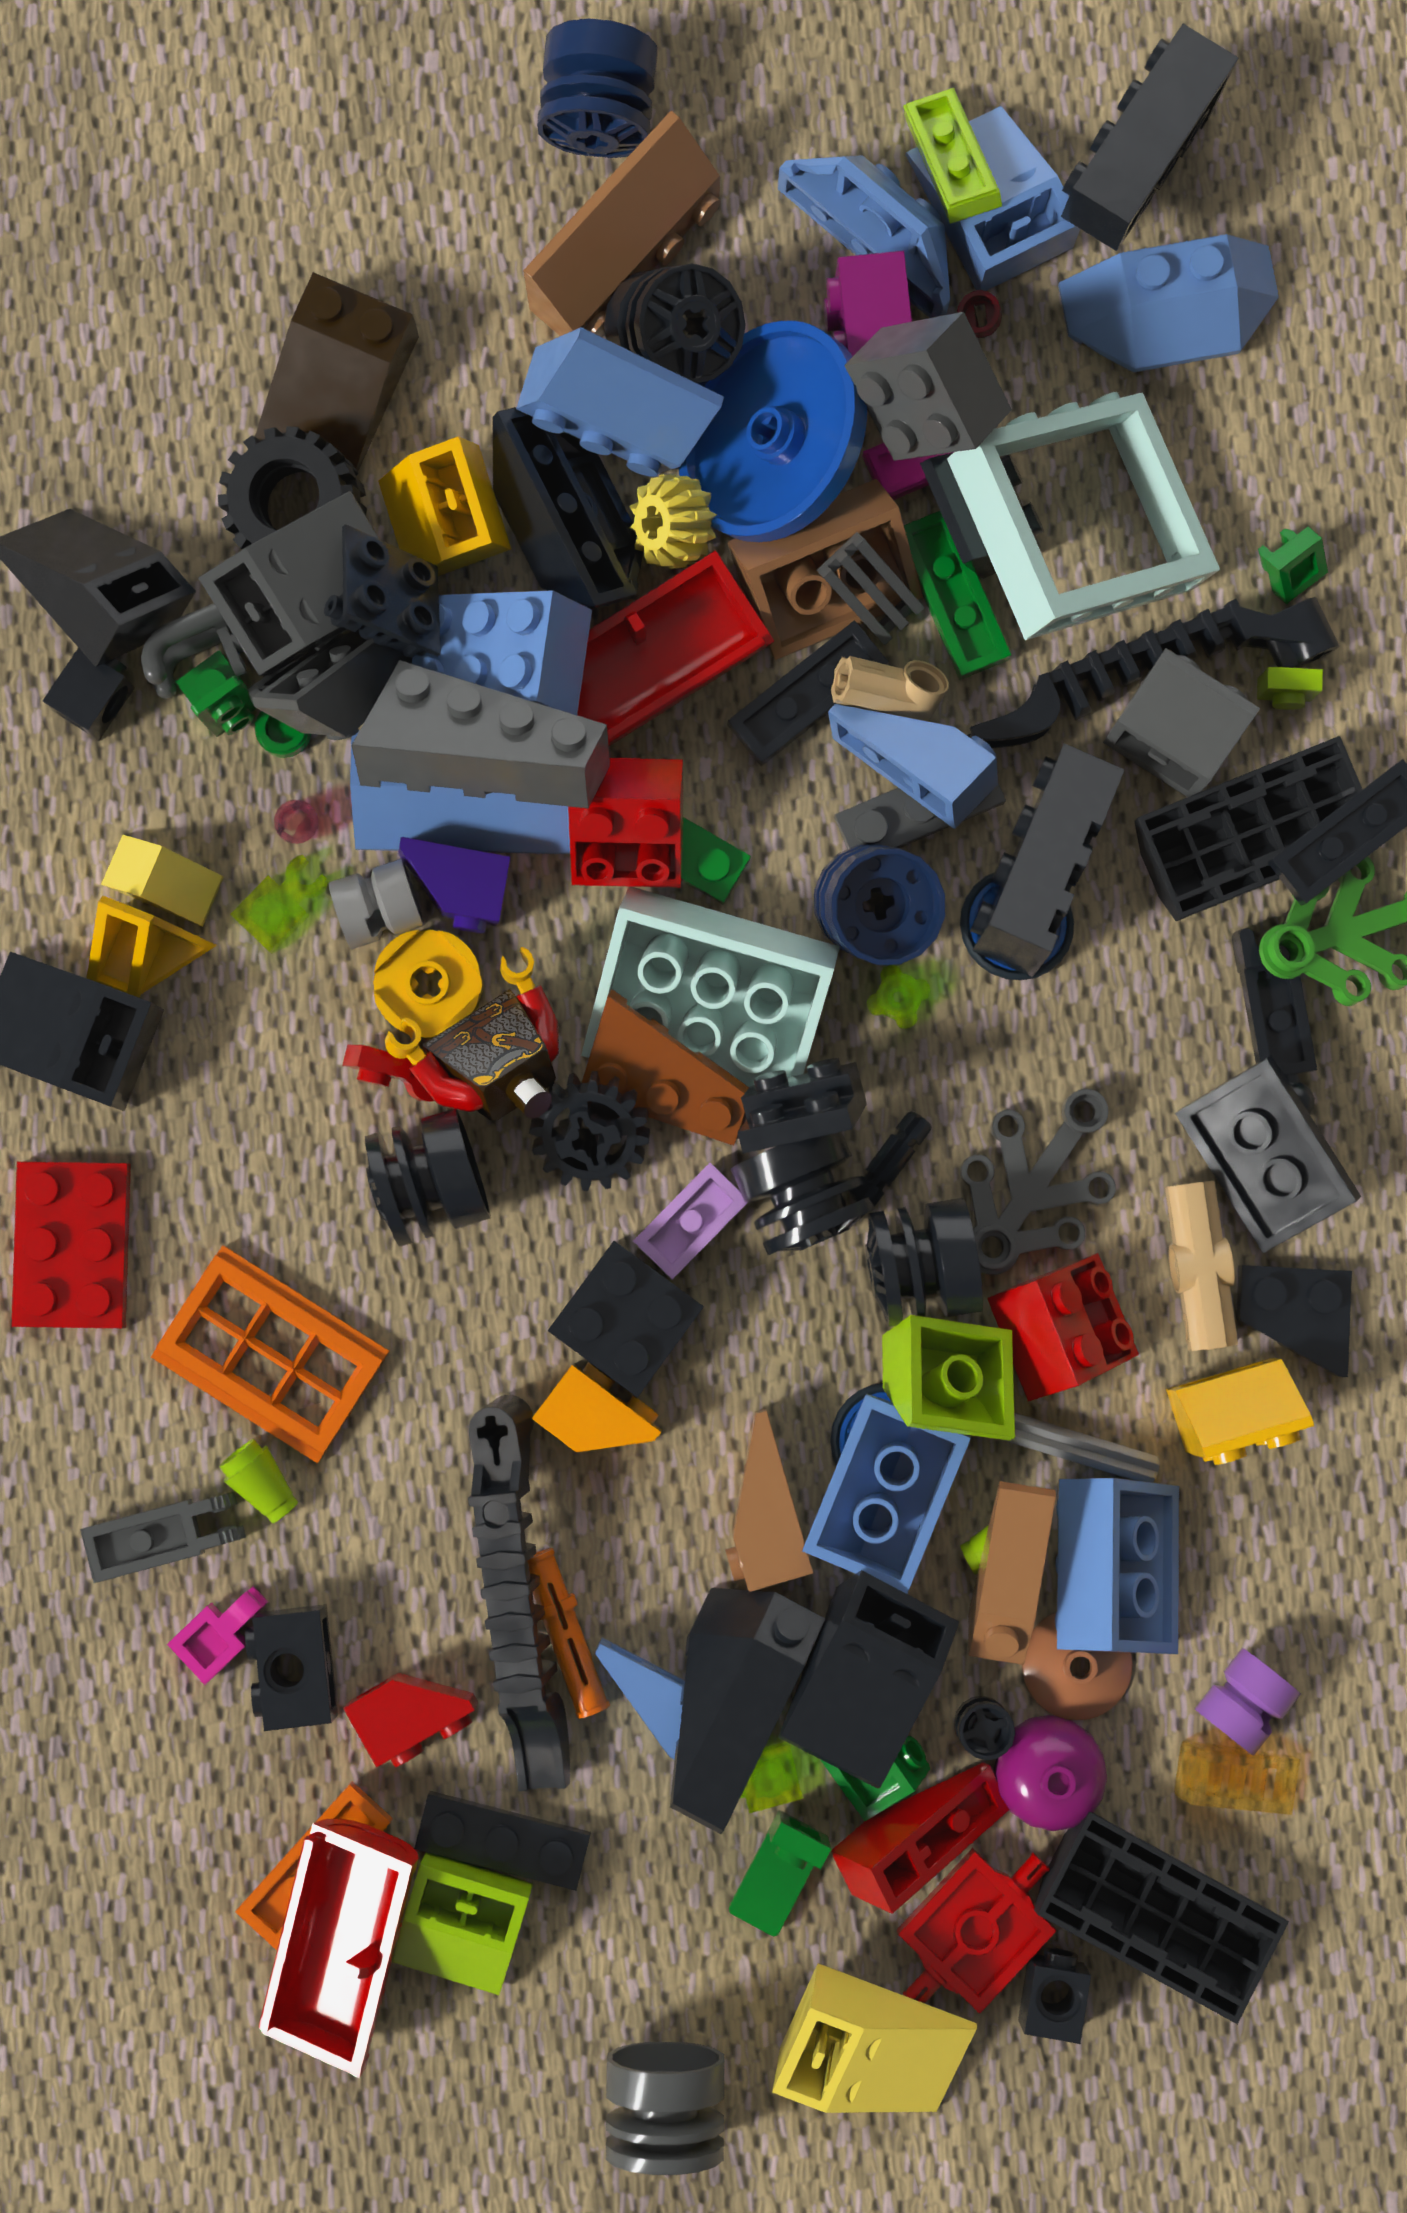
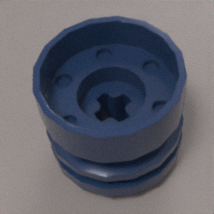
M588 18L569 20L554 26L546 35L543 76L547 84L540 92L541 109L538 112V134L548 144L572 154L605 158L628 157L650 134L649 120L652 118V100L648 95L655 88L658 57L656 43L649 35L633 26L611 20Z
M881 844L856 845L838 853L822 870L814 889V914L822 933L834 945L839 946L840 950L876 965H900L920 956L937 939L945 919V893L937 873L921 857ZM870 890L883 895V902L875 905L876 914L863 909V902L871 899Z

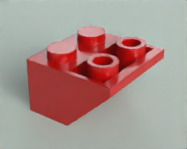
M610 758V767L589 808L568 806L572 885L681 888L683 759Z
M1099 1253L1017 1284L987 1298L998 1327L1012 1330L1013 1365L1028 1402L1079 1386L1139 1355L1134 1343L1132 1329L1124 1318L1113 1291L1111 1277L1105 1270Z

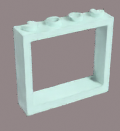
M1112 392L1096 399L1089 406L1079 408L1077 402H1071L1053 410L1048 416L1040 418L1037 417L1035 412L1021 415L1010 421L1006 426L994 429L976 449L954 452L947 458L1025 640L1186 593L1220 570L1143 392L1120 398L1118 392ZM1109 429L1167 563L1059 594L1000 456Z

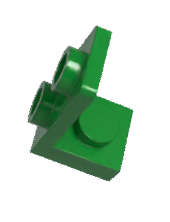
M220 650L175 681L191 702L192 711L216 737L223 732H226L227 735L235 734L245 728L254 718L252 712L257 708L254 707L250 700L248 688L242 679L235 675L231 664Z
M778 1810L729 1904L730 1914L773 1937L777 1936L813 1867L822 1869L831 1851L828 1835Z

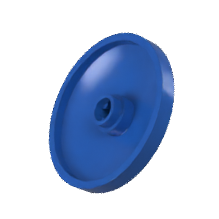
M777 321L767 323L744 334L742 348L730 368L714 380L697 383L724 396L721 408L678 469L679 476L699 479L701 490L711 493L708 507L711 512L717 514L711 520V527L747 542L760 543L782 539L796 533L817 519L844 488L862 449L867 425V406L860 398L857 388L844 366L853 356L836 338L804 322Z

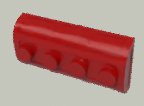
M716 550L589 629L577 716L606 724L608 746L613 745L775 642Z
M324 1819L313 1823L310 1835L304 1838L258 2026L263 2034L357 2077L363 2074L367 2067L369 2050L380 2006L383 2003L386 1991L385 1986L396 1942L400 1935L411 1882L419 1859L417 1851L409 1843L379 1829L353 1820Z

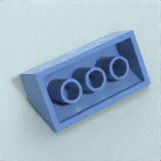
M359 731L351 736L350 790L356 850L398 851L401 837L487 853L570 854L568 806L516 801L515 794L494 792L486 794V798L464 796L463 789L431 786L430 793L409 791L404 783L384 781L381 782L380 788L360 786L352 750V743Z

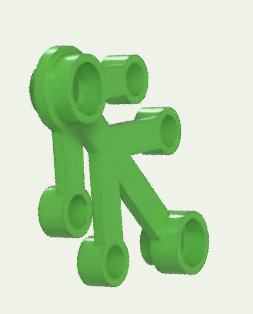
M1368 856L1356 865L1361 872V879L1354 877L1351 870L1338 879L1340 886L1324 927L1307 932L1316 902L1327 895L1329 886L1302 906L1294 898L1285 924L1276 925L1263 935L1259 945V954L1263 965L1271 974L1282 979H1293L1304 973L1331 987L1335 999L1340 1004L1354 1006L1369 996L1371 982L1362 971L1356 969L1346 971L1316 954L1332 948L1377 971L1380 982L1386 988L1400 990L1407 986V955L1393 954L1363 938L1407 923V892L1402 901L1353 917L1365 885L1372 881L1375 875L1374 864ZM1279 945L1288 949L1290 961L1281 954ZM1393 964L1402 970V980L1393 974ZM1346 980H1350L1356 985L1357 996L1349 993L1346 988Z

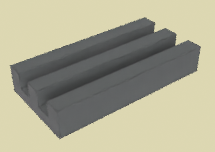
M858 532L817 569L818 573L884 645L892 639L889 633L896 626L902 630L909 623L905 618L912 611L918 615L925 608ZM857 550L902 599L895 607L852 560L851 556ZM840 566H843L885 612L886 616L878 622L834 573Z

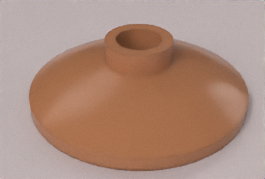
M1055 1612L1039 1622L1032 1631L1025 1663L1022 1665L1025 1684L1035 1701L1055 1716L1068 1720H1087L1098 1717L1112 1709L1125 1694L1132 1675V1655L1130 1652L1057 1649ZM1077 1657H1085L1089 1661L1088 1672L1080 1677L1072 1675L1070 1671L1071 1662Z

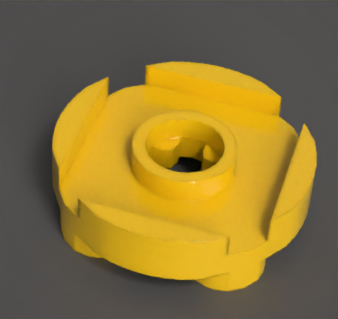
M414 930L399 935L380 953L374 970L373 991L375 1003L381 1014L392 1026L404 1034L406 1033L401 1027L402 1019L409 1018L414 1020L421 1028V1039L431 1040L476 1011L484 989L480 965L471 949L455 935L440 930ZM422 970L427 975H431L435 971L439 972L442 975L438 982V986L441 989L440 993L435 997L428 993L421 998L418 997L414 992L419 986L418 981L415 979L417 973Z

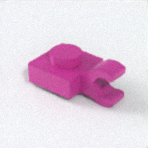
M253 1586L240 1596L223 1614L213 1603H210L167 1645L200 1681L206 1685L246 1647L245 1637L238 1630L254 1617L268 1601Z

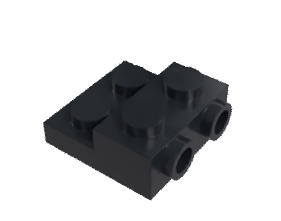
M831 1058L808 1065V1073L787 1078L786 1071L780 1070L754 1078L755 1085L750 1086L741 1097L747 1120L737 1133L743 1154L853 1129L867 1105L856 1062L840 1065L839 1058Z

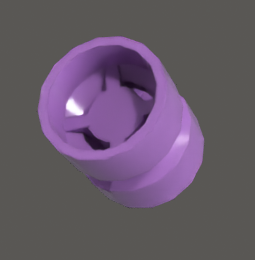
M1241 1648L1223 1671L1227 1681L1225 1685H1213L1196 1706L1195 1710L1254 1756L1272 1733L1269 1724L1270 1719H1283L1301 1693L1246 1649Z

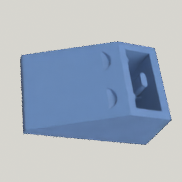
M1002 106L969 121L1000 190L1002 207L950 224L918 148L915 147L906 152V157L931 205L939 213L941 222L945 225V232L976 290L987 291L1074 248L1080 228L1061 217L1069 196L1062 191L1063 185L1058 175Z

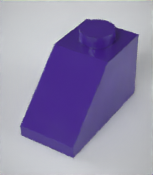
M401 837L398 855L403 859L405 865L441 916L454 919L453 928L468 932L485 933L486 925L497 926L500 921L510 862L509 856Z

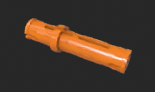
M548 1548L538 1551L528 1561L530 1573L540 1577V1585L533 1591L536 1603L544 1606L545 1615L540 1620H543L550 1637L558 1666L563 1674L576 1710L575 1714L578 1719L585 1718L610 1707V1703L605 1696L591 1652L574 1607L578 1605L575 1594H568L554 1556V1549ZM547 1584H548V1586H549V1588H550V1591H551L553 1600H552V1598H551V1595H550L549 1589H548V1587H547ZM558 1613L561 1618L563 1626L561 1625V1622L559 1620ZM567 1640H569L571 1649H572V1651H573L575 1660H576V1662H577V1665H578V1668H579V1671H580V1673H581V1676H582V1679H583V1680H581L580 1674H579V1672H578L576 1663H575V1661H574V1658H573V1655H572V1652H571V1650H570V1647H569V1644H568V1641H567Z

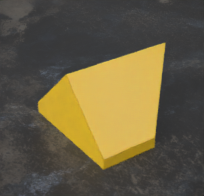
M102 896L97 906L86 978L140 998L141 994L217 945L152 914Z

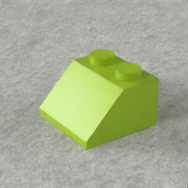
M909 1315L897 1326H894L882 1335L883 1389L907 1427L1008 1441L1015 1438L1012 1330Z

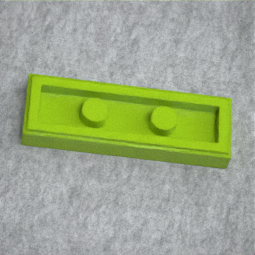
M950 88L904 104L906 122L949 223L952 224L1002 207L1000 190L955 89Z

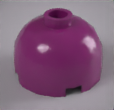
M1054 1715L1029 1718L1014 1727L1015 1737L1012 1746L1007 1753L995 1761L994 1774L998 1782L999 1794L1010 1812L1029 1826L1049 1831L1074 1828L1081 1823L1089 1812L1094 1813L1103 1800L1107 1783L1104 1754L1093 1736L1071 1720Z

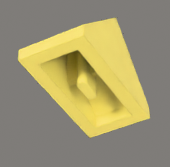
M122 835L101 884L203 927L224 877L163 846Z

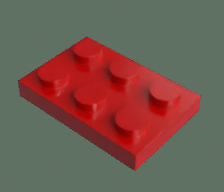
M17 1161L11 1327L126 1328L131 1164Z

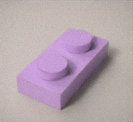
M709 1163L633 1242L673 1280L748 1202H745L741 1192L717 1168Z

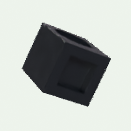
M78 648L42 701L53 712L100 741L135 687L123 675L127 667L115 658L95 667Z
M1045 1948L1044 1956L1035 1954L1028 1961L1018 2016L1019 2024L1025 2035L1081 2044L1091 1974L1084 1962L1077 1961V1954L1059 1948ZM1059 1980L1069 1984L1068 1993L1062 2001L1051 2004L1041 2000L1042 1991L1048 1983Z

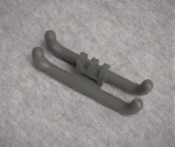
M212 603L170 621L153 631L144 643L141 662L145 678L148 682L154 684V689L158 696L170 699L177 691L173 676L174 669L182 660L222 643L235 675L239 677L247 673L245 662L240 656V653L244 651L217 607Z

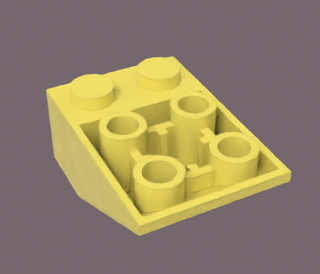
M818 1963L781 2043L772 2093L825 2113L937 2112L977 2030V2023Z

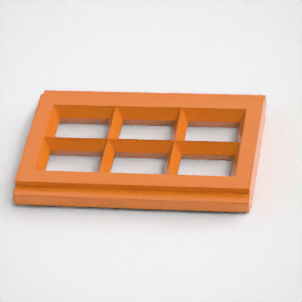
M222 1245L156 1346L151 1358L318 1464L385 1361L390 1350L241 1255ZM223 1281L261 1305L245 1331L207 1307ZM270 1312H273L309 1335L294 1361H291L255 1338ZM201 1316L238 1339L223 1365L215 1362L185 1342ZM319 1342L357 1366L341 1392L303 1368ZM248 1347L287 1371L271 1397L233 1373ZM296 1378L301 1379L334 1400V1403L318 1427L281 1404Z

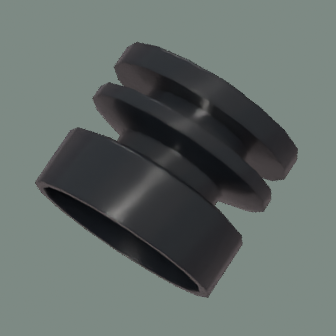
M691 263L637 272L621 283L607 304L604 332L607 340L695 383H702L714 380L731 367L742 348L746 323L742 301L731 282L713 268Z
M457 1109L422 1118L421 1135L423 1145L413 1147L407 1133L401 1126L393 1127L392 1138L396 1153L391 1155L381 1133L377 1132L365 1136L367 1152L366 1172L372 1196L381 1219L385 1221L400 1247L414 1243L411 1217L416 1216L425 1238L435 1236L434 1210L440 1208L444 1209L455 1229L491 1219L486 1192L473 1149Z
M842 1132L776 1146L731 1168L745 1202L770 1197L774 1205L773 1209L760 1216L754 1222L756 1229L759 1230L781 1221L785 1233L763 1242L767 1255L781 1251L804 1250L850 1230L866 1213L875 1210L870 1197L846 1206L843 1199V1193L864 1184L861 1176L837 1181L833 1176L832 1170L852 1156Z
M964 1198L925 1204L924 1229L921 1230L914 1229L906 1207L895 1209L897 1234L891 1235L884 1211L868 1213L869 1232L867 1244H865L867 1267L873 1296L883 1312L887 1327L897 1326L903 1320L902 1299H908L911 1314L916 1316H926V1295L932 1294L936 1295L944 1317L983 1311L980 1263L972 1222Z

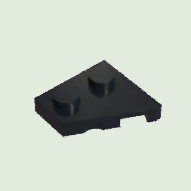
M1238 1265L1236 1320L1256 1332L1273 1339L1293 1353L1301 1355L1324 1368L1330 1374L1338 1377H1348L1352 1271Z

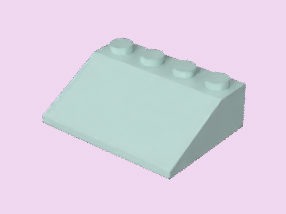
M629 887L618 910L581 1056L587 1058L590 1056L607 997L611 989H613L628 1000L626 1004L648 1020L653 1018L669 1029L668 1034L694 1053L701 1052L748 1087L755 1085L754 1078L774 1071L785 1070L787 1078L801 1075L804 1073L840 947L639 888Z

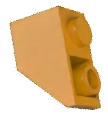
M590 1362L587 1363L583 1370L576 1364H572L531 1418L575 1452L653 1442L662 1431L653 1424L659 1414L635 1396H632L627 1403L609 1390L615 1381Z

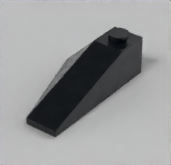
M723 1588L710 1589L686 1641L685 1655L687 1656L685 1683L681 1691L680 1705H682L679 1739L676 1742L670 1808L719 1834L723 1833L804 1668L825 1618L776 1592H749L748 1590Z

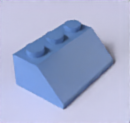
M580 327L535 347L516 409L532 416V423L545 431L569 433L581 439L580 445L584 449L600 455L614 454L627 460L626 466L633 472L655 477L659 473L678 468L682 465L721 408L724 396Z
M866 1394L802 1552L855 1574L862 1570L908 1594L970 1442L971 1435L907 1427L891 1401Z
M1118 1478L1059 1479V1498L1056 1506L1058 1516V1555L1056 1558L1058 1589L1057 1612L1055 1616L1057 1649L1178 1654L1179 1486Z

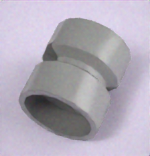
M402 858L374 867L370 878L365 879L359 873H355L328 883L340 926L351 950L379 941L384 930L388 929L393 934L398 935L425 925L410 876Z

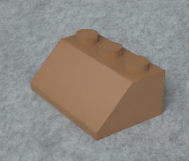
M877 479L839 494L817 519L787 537L760 543L742 541L736 538L727 542L746 597L775 641L768 646L775 660L836 635L854 620L858 625L864 623L817 571L856 532L867 541L917 599L923 598L899 507ZM857 550L851 556L852 560L895 607L902 599ZM840 566L834 572L874 618L885 614L843 566Z

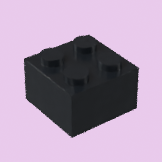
M613 1241L550 1326L548 1332L638 1397L704 1306L616 1241Z

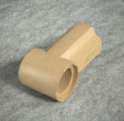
M849 656L848 658L842 657L834 670L831 694L833 703L929 722L948 691L949 682L940 669L925 661H910L902 669Z

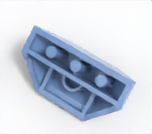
M863 155L786 160L779 168L778 190L855 255L904 251L909 301L929 318L947 314L950 303L945 225L941 222V217L937 210L929 202L922 198H917L916 200L900 187L898 178L890 169L882 164L873 165Z
M1228 234L1122 252L1059 282L1058 285L1068 337L1079 344L1084 343L1100 355L1132 372L1239 354L1279 298L1269 246Z

